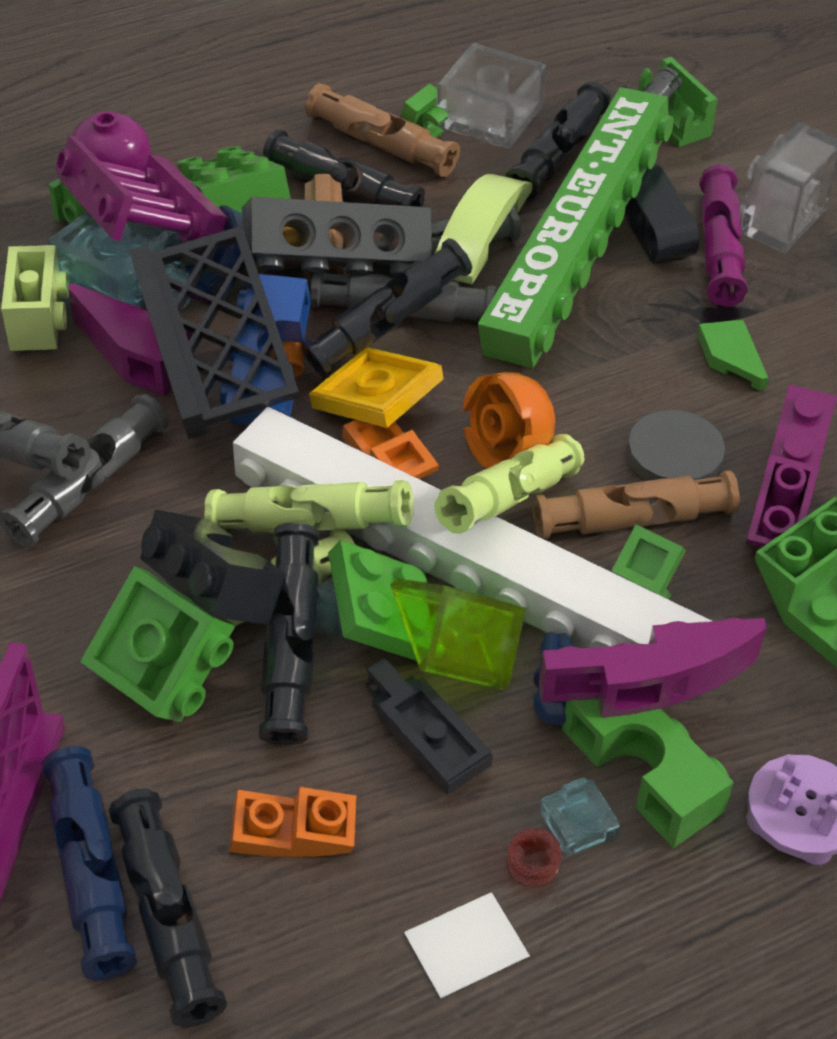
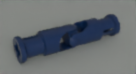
M69 746L48 754L42 761V769L46 780L51 783L53 799L50 802V814L56 845L61 858L72 927L81 934L84 956L80 960L81 968L85 978L93 981H104L126 974L135 967L137 959L133 946L127 942L123 924L127 918V908L110 841V831L102 795L98 790L94 789L91 771L94 768L91 751L80 746Z

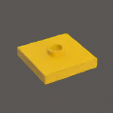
M367 347L309 393L311 407L388 428L444 379L442 367L437 363Z

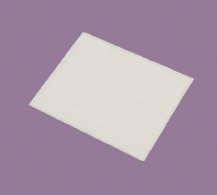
M492 892L404 932L440 999L530 957Z

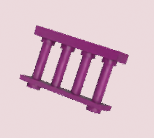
M68 135L65 148L60 149L57 155L56 172L58 179L113 240L121 241L126 222L173 231L184 243L223 231L227 216L165 157L149 154L146 167H142L141 170L99 161L77 137Z

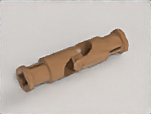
M318 83L309 92L305 104L307 116L313 119L322 118L333 123L335 129L361 141L368 142L374 147L411 164H424L434 169L435 174L440 177H447L454 170L460 156V146L454 141L444 142L431 136L429 130L389 112H384L351 95L343 97L331 91L330 86Z
M730 470L723 471L718 477L693 480L691 476L687 475L635 482L627 485L578 489L574 495L548 499L544 495H535L532 501V513L537 536L542 539H548L551 534L579 530L584 535L634 527L635 524L649 526L695 520L698 514L723 511L726 515H731L739 511L740 494L735 474ZM649 498H658L657 501L650 505Z

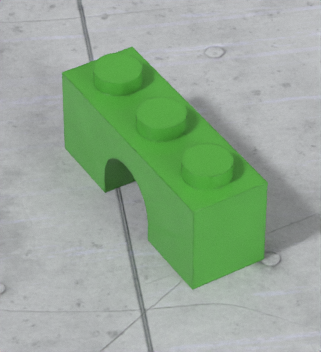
M598 699L566 701V722L562 725V731L597 768L609 760L623 755L641 758L653 768V770L642 776L635 808L673 848L725 813L734 782L729 778L725 767L717 759L708 757L690 739L686 728L678 720L669 718L662 709L602 718Z

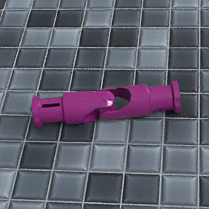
M717 164L705 169L699 179L700 189L704 193L701 200V215L705 241V269L707 275L710 276L707 295L713 304L730 307L744 300L748 292L746 280L742 277L746 265L745 253L739 241L742 237L740 200L738 194L734 191L738 178L736 172L731 167ZM731 286H734L733 293H731Z

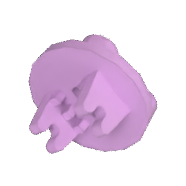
M788 754L768 761L754 774L748 791V813L746 816L748 826L754 833L760 835L781 852L802 858L807 863L813 865L827 863L833 855L837 854V767L831 762L811 755ZM796 812H800V813H802L804 816H800V815H798Z

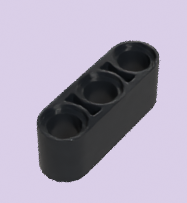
M654 164L652 169L645 171L640 190L635 198L629 199L625 207L624 216L651 262L693 256L699 249V233L696 223L663 168L659 164Z

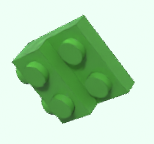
M134 566L80 662L154 716L181 722L184 716L194 714L203 704L206 691L202 684L212 667L221 666L229 658L233 649V640L229 637L236 625L227 619L212 617L189 597L183 595L149 571Z

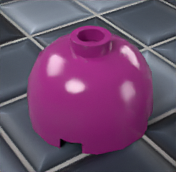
M102 111L89 116L76 126L72 134L99 161L141 170L142 167H146L149 154H152L148 134L135 119L120 113Z

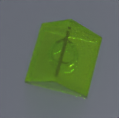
M399 578L392 582L390 586L421 671L502 690L510 683L526 608L445 585Z

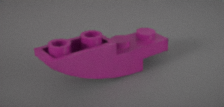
M789 384L746 544L762 548L808 515L837 396Z
M727 618L721 621L693 623L674 621L662 625H652L649 644L620 643L607 647L578 648L568 646L557 650H545L542 654L539 677L541 701L545 703L598 699L601 717L604 718L661 709L690 700L726 683L757 661L767 628L765 619Z

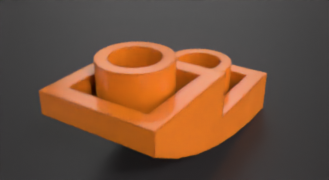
M299 787L295 798L237 790L233 802L229 852L271 857H315L351 853L354 848L356 795Z

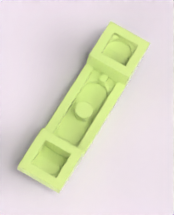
M486 174L475 181L467 190L454 210L436 249V252L442 249V243L451 238L468 255L473 267L471 273L466 277L459 275L454 280L469 284L474 283L488 261L489 243L512 207L514 206L516 211L519 212L532 191L533 183L494 174Z

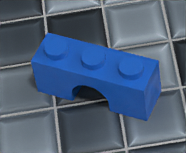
M259 274L281 341L302 343L305 338L311 303L307 279ZM248 288L247 290H240L237 307L246 311L255 296L254 292ZM258 308L254 315L262 318L260 309ZM249 324L238 343L260 353L269 336L266 331ZM232 352L229 357V361H233L231 376L244 381L255 361ZM262 366L252 385L267 392L283 387L285 383L281 373ZM222 383L220 391L221 405L231 403L238 389ZM294 399L270 406V408L291 417ZM266 408L231 418V422L250 425Z

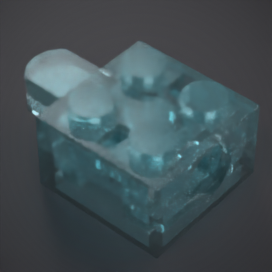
M87 211L47 241L48 245L56 246L60 271L68 272L69 285L74 283L127 304L139 306L144 302V298L129 250L147 245L151 253L179 244V234L174 231L126 222L121 241L113 240ZM181 260L164 265L167 276L186 283L189 273L182 270ZM172 289L174 298L176 300L180 292ZM191 297L187 299L182 309L190 303Z

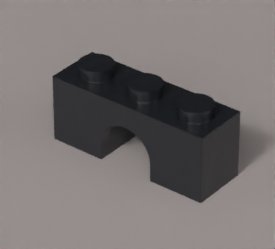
M155 509L151 524L145 530L142 537L140 559L212 617L269 625L286 573L259 554L231 549L230 545L233 536L209 519Z

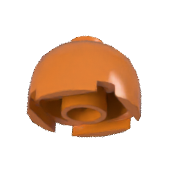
M503 372L478 377L469 386L463 401V412L470 411L471 426L464 427L463 429L472 455L484 468H489L504 460L512 459L518 453L537 444L548 445L551 443L555 429L554 408L546 390L537 381L519 373Z

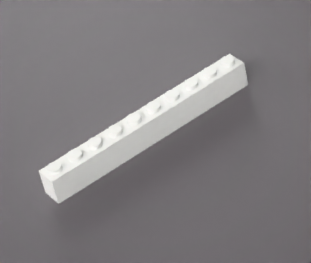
M267 407L233 442L235 476L251 487H298L303 485L365 482L368 487L392 486L396 480L409 482L414 498V513L412 522L408 527L396 526L394 522L370 523L365 529H347L345 531L367 542L372 548L378 551H385L417 568L423 569L425 573H429L453 585L461 593L473 595L499 608L501 612L511 618H518L545 633L552 631L557 634L566 633L572 640V646L607 647L620 643L649 644L652 625H662L674 621L686 623L711 621L496 516L485 521L476 520L472 529L461 534L452 533L440 524L435 514L434 503L438 498L440 489L270 407ZM324 507V512H329V510Z

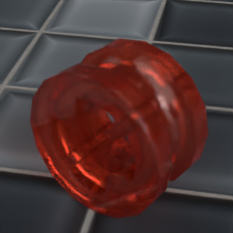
M538 828L522 830L510 842L506 861L509 874L515 881L524 886L539 887L546 885L554 879L558 872L562 854L560 844L552 834ZM530 849L531 854H534L535 849L544 852V867L538 868L537 862H534L533 868L523 864L524 850Z

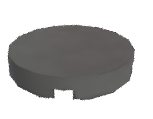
M676 409L660 410L643 416L631 428L627 445L628 461L630 467L644 481L687 475L691 476L693 480L717 477L721 471L726 446L722 434L710 421L691 412Z

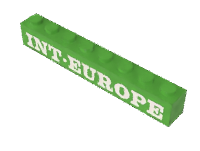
M623 87L619 88L478 322L483 356L533 369L543 352L547 353L550 350L558 324L561 319L566 320L568 318L574 296L579 288H584L587 285L591 266L597 257H602L605 253L608 236L614 227H619L622 223L625 207L630 198L637 196L645 171L653 168L658 148L662 141H668L671 136L674 120L673 116L669 115L668 96Z

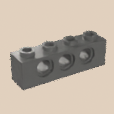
M251 197L242 206V227L254 262L256 263V268L259 270H281L284 268V264L301 265V271L311 273L329 271V266L346 267V273L348 274L357 272L371 274L373 273V268L390 269V275L396 276L417 260L424 262L432 256L431 208L266 197ZM284 227L294 228L300 234V247H294L286 242L283 236ZM330 229L337 230L344 236L345 249H338L331 244L328 236ZM374 232H379L387 238L389 243L388 252L377 248L373 240Z

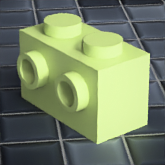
M55 245L8 247L1 311L10 351L57 349L59 330H66L67 328L65 302H61V299L69 298V277L67 271H60Z

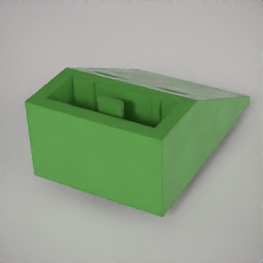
M240 146L218 150L216 158L202 161V157H190L177 162V169L218 208L226 205L242 213V206L251 197L291 199L284 166L269 161L268 157H259L253 151H242Z

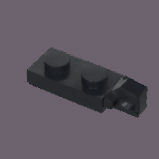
M382 658L366 669L368 672L366 687L375 697L372 700V707L378 714V718L447 795L492 766L493 755L489 748L423 677L417 680L411 676L404 680L385 658Z

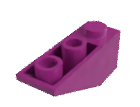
M71 283L68 286L73 321L124 381L165 397L172 386L148 311L106 296L98 291ZM185 330L189 341L192 337V333Z

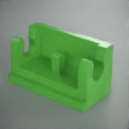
M672 57L662 59L659 70L663 67H669L678 73L671 83L679 77L682 79L681 87L668 99L669 115L673 116L674 120L669 140L677 147H681L710 137L718 99ZM645 68L640 76L638 91H643L651 82L652 72L648 68Z

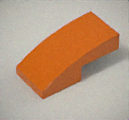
M358 420L343 425L342 437L346 443L367 455L417 479L438 471L439 464L413 430L404 433L396 422L392 423L388 428Z

